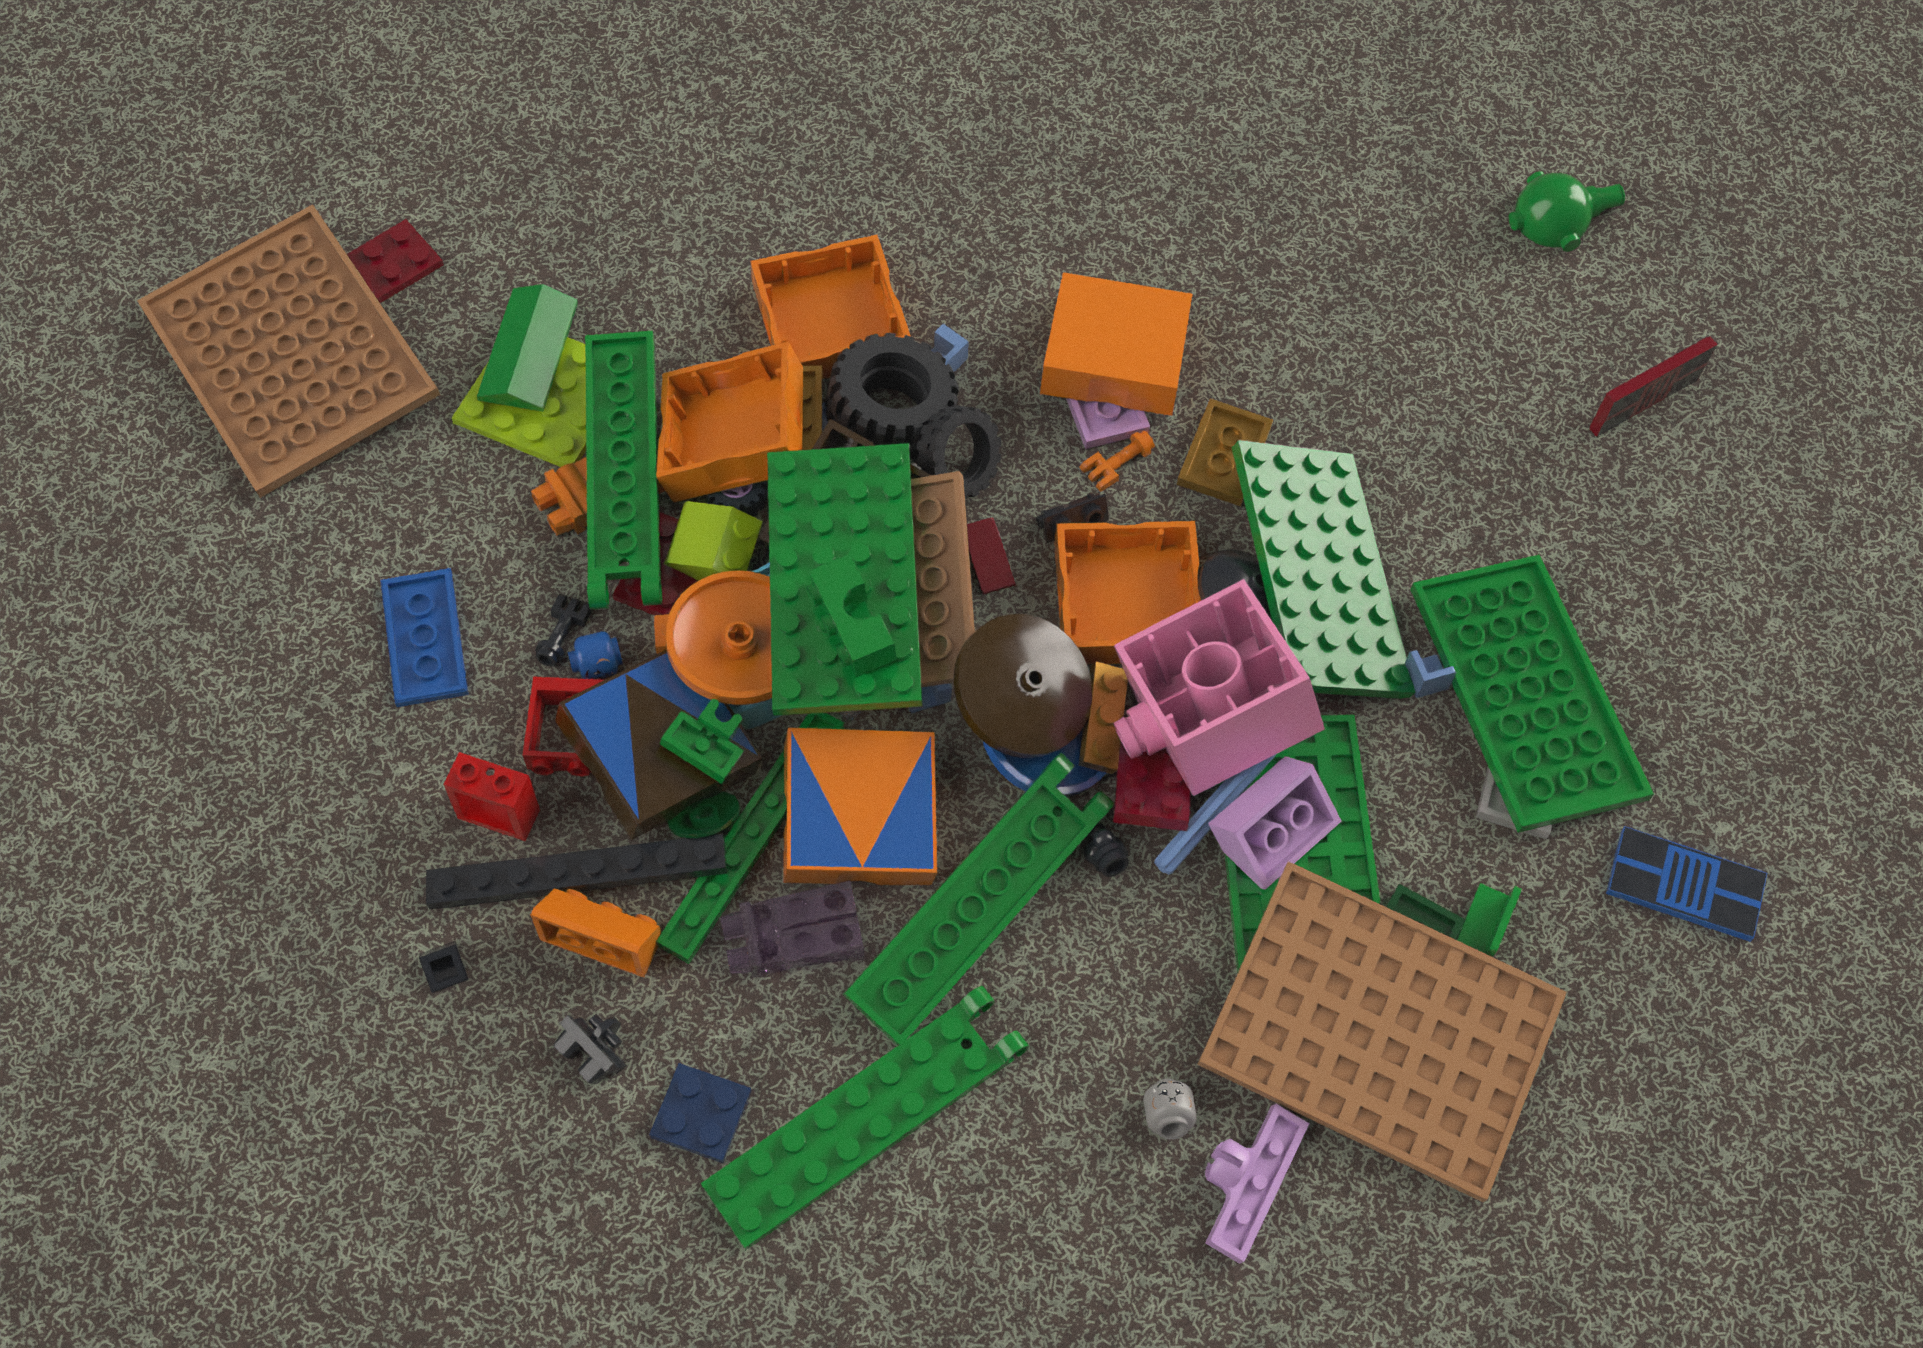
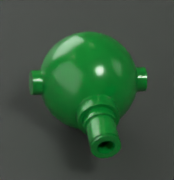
M1538 171L1527 178V185L1523 188L1516 201L1515 211L1509 214V224L1513 231L1520 230L1524 236L1536 244L1551 248L1562 247L1563 251L1570 252L1581 244L1580 238L1587 231L1592 218L1598 217L1606 209L1624 204L1625 192L1620 184L1602 188H1595L1592 185L1585 187L1578 179L1568 174H1544V172Z

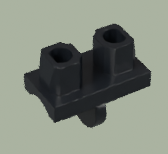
M595 1014L588 1021L595 1029L593 1030L582 1017L574 1020L570 1015H567L560 1022L564 1031L554 1043V1047L567 1059H573L582 1049L590 1055L578 1069L579 1073L588 1083L597 1084L610 1073L618 1074L627 1066L606 1044L608 1042L613 1049H616L622 1043V1040L615 1034L621 1025L615 1017H610L603 1021Z

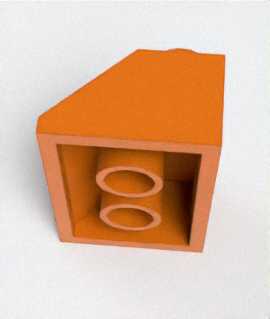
M554 888L533 908L530 914L541 941L643 978L657 951L656 940L661 934L660 926L652 918L642 914H637L636 917L622 913L621 908L609 902H602L601 905L589 901L584 894L572 889L564 892Z

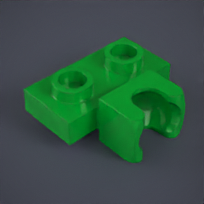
M712 699L702 711L698 720L681 710L662 736L659 744L722 784L744 752V750L730 742L742 723V716L735 714L727 722L719 721L715 716L719 702L716 699Z

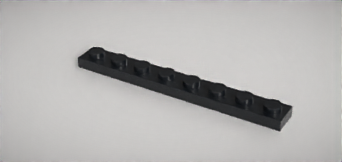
M716 834L700 838H683L426 870V905L429 909L451 908L547 896L554 888L564 892L568 889L582 892L727 874L725 838L723 834Z

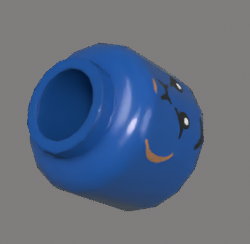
M605 631L576 638L574 641L575 651L568 652L573 673L580 671L583 679H603L614 676L618 671V666L623 665L617 638H611Z

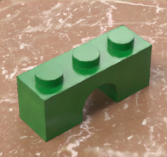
M850 553L809 570L812 584L807 586V591L814 606L821 605L825 615L821 616L827 634L829 637L836 635L840 645L836 646V651L844 667L850 665L855 677L897 660L895 644L880 613L865 619L853 618L847 614L853 606L867 600L865 583Z

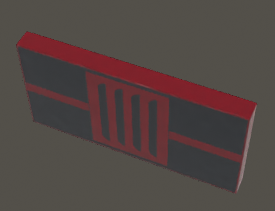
M1711 336L1706 337L1606 393L1589 429L1598 437L1696 382L1718 344Z

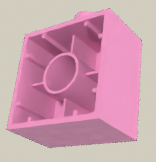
M1244 579L1114 645L1132 692L1139 703L1126 710L1128 717H1122L1113 723L1125 750L1132 759L1143 755L1142 752L1144 751L1151 756L1165 748L1193 796L1325 729L1310 677Z

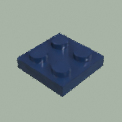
M678 1063L649 1136L660 1142L724 1163L752 1090L750 1087Z

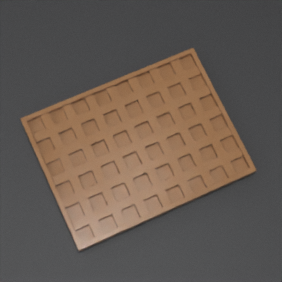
M1288 861L1197 1065L1470 1197L1485 1202L1489 1197L1567 992Z

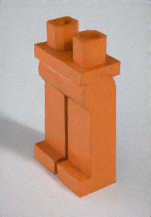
M586 457L576 463L566 464L556 472L554 469L545 472L546 482L531 491L533 501L540 511L555 504L559 506L560 509L547 515L548 523L556 536L572 529L577 534L586 530ZM658 481V491L660 494L664 492L665 489Z

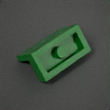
M1480 883L1466 914V921L1456 940L1493 957L1500 946L1522 888L1514 886L1509 895H1506Z

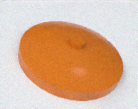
M751 571L720 572L705 577L691 585L674 603L666 624L667 654L678 677L696 693L710 700L716 699L720 703L734 705L754 704L772 698L769 576Z

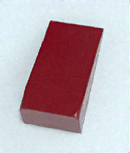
M990 517L967 524L969 560L982 594L1015 586L1014 577L994 518Z

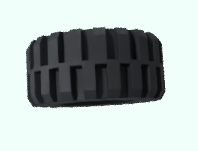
M885 333L884 337H878V334L867 336L864 342L859 339L851 343L849 349H844L838 355L837 362L833 364L825 401L827 421L829 422L831 419L871 441L875 446L909 443L910 458L916 461V457H919V450H916L917 442L921 441L922 434L920 432L923 426L928 425L930 422L928 418L933 413L938 414L939 409L942 407L957 405L959 389L958 382L954 379L955 373L949 364L945 365L946 359L938 351L934 353L931 351L932 347L923 341L921 344L915 342L914 337L907 335L904 338L896 337V333ZM876 388L895 389L912 398L917 406L908 409L888 408L872 400L866 392Z

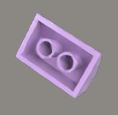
M1285 756L1208 824L1223 852L1261 889L1265 890L1281 876L1288 861L1293 864L1296 863L1341 822V819L1313 764Z

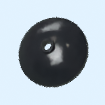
M1226 549L1214 553L1206 560L1198 576V590L1201 601L1244 579L1272 620L1256 555L1242 550Z

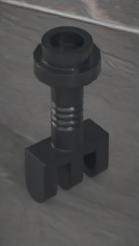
M563 594L558 595L551 608V617L559 619L549 639L539 641L535 649L537 653L536 659L540 663L552 667L556 663L561 662L564 657L561 645L572 624L584 627L592 610H590L588 602H585L581 611L577 612L581 603L579 599L572 598L567 608H564L568 597Z

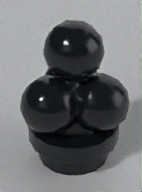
M1098 822L1085 837L1090 843L1084 848V857L1089 863L1093 864L1098 872H1102L1104 876H1116L1123 872L1129 864L1127 858L1128 851L1119 837L1114 836L1110 830L1105 829L1101 822Z

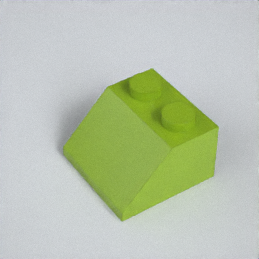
M687 501L684 503L664 564L696 580H701L720 572L747 571L763 521L731 506Z

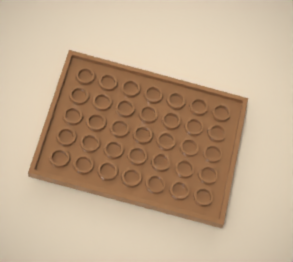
M313 204L137 300L260 498L440 395L438 388Z

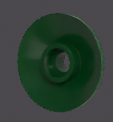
M721 792L714 797L691 804L676 817L667 821V824L673 834L683 838H700L714 835L735 821L740 812V805L734 795Z

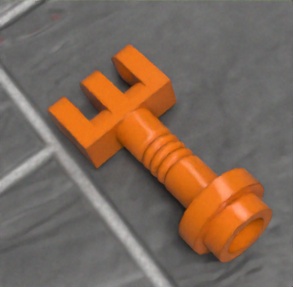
M1143 430L1140 433L1137 431L1131 434V443L1107 460L1097 452L1085 460L1079 468L1083 473H1086L1093 467H1096L1089 473L1088 479L1094 482L1104 476L1097 483L1096 488L1100 492L1119 481V475L1115 470L1139 453L1143 457L1151 454V449L1155 447V444L1146 431Z

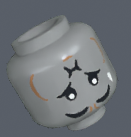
M1162 1079L1146 1091L1143 1098L1148 1128L1153 1133L1165 1139H1178L1186 1135L1193 1128L1197 1116L1193 1092L1188 1085L1174 1079Z

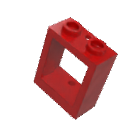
M533 677L522 754L527 769L540 775H550L553 771H568L571 775L579 777L590 774L591 771L581 762L576 753L539 751L545 705H559V702L604 680Z
M459 752L443 784L458 819L526 841L540 811L529 775ZM488 770L495 771L491 776L486 775Z

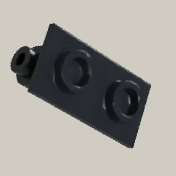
M1088 493L1085 497L1069 502V507L1067 508L1061 505L1047 511L1042 510L1041 515L1036 516V522L1040 529L1044 528L1046 542L1055 541L1057 524L1103 523L1108 521L1106 494L1094 495L1093 493Z

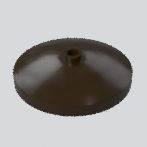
M1008 614L988 621L968 637L961 647L955 662L953 683L960 712L972 731L983 742L999 752L1020 758H1036L1049 755L1070 743L1080 733L1087 721L1092 704V681L1087 663L1072 639L1060 628L1042 618L1026 614Z

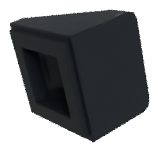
M456 941L419 954V960L432 993L469 980Z

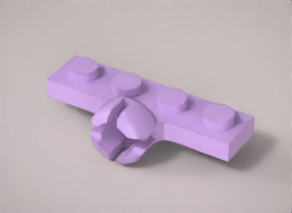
M1274 1104L1270 1107L1251 1148H1245L1232 1139H1227L1216 1147L1211 1155V1158L1215 1161L1213 1164L1207 1163L1205 1176L1209 1182L1224 1191L1226 1199L1205 1244L1239 1264L1245 1261L1310 1123L1278 1104Z

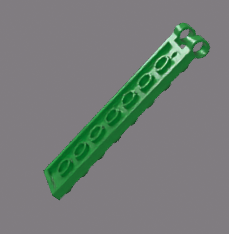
M653 331L585 335L587 595L590 610L608 609V580L641 578V595L644 606L662 605L658 479L656 478L658 452ZM622 562L629 563L628 566H620Z
M1059 753L1046 766L1040 776L842 994L895 1045L901 1046L1115 804L1100 790L1080 811L1061 793L1056 786L1075 766L1063 753ZM1054 807H1058L1061 810L1060 817H1056L1053 814L1052 810Z
M979 986L969 992L960 1003L908 1038L901 1046L898 1045L700 1183L745 1251L1015 1060L1013 1058L1014 1054L1020 1057L1029 1049L1028 1043L1016 1030L1002 1038L990 1050L970 1024L971 1021L981 1015L978 1010L982 1009L983 1012H986L995 1003V1000L984 986ZM968 1040L972 1043V1047L964 1049L961 1043Z

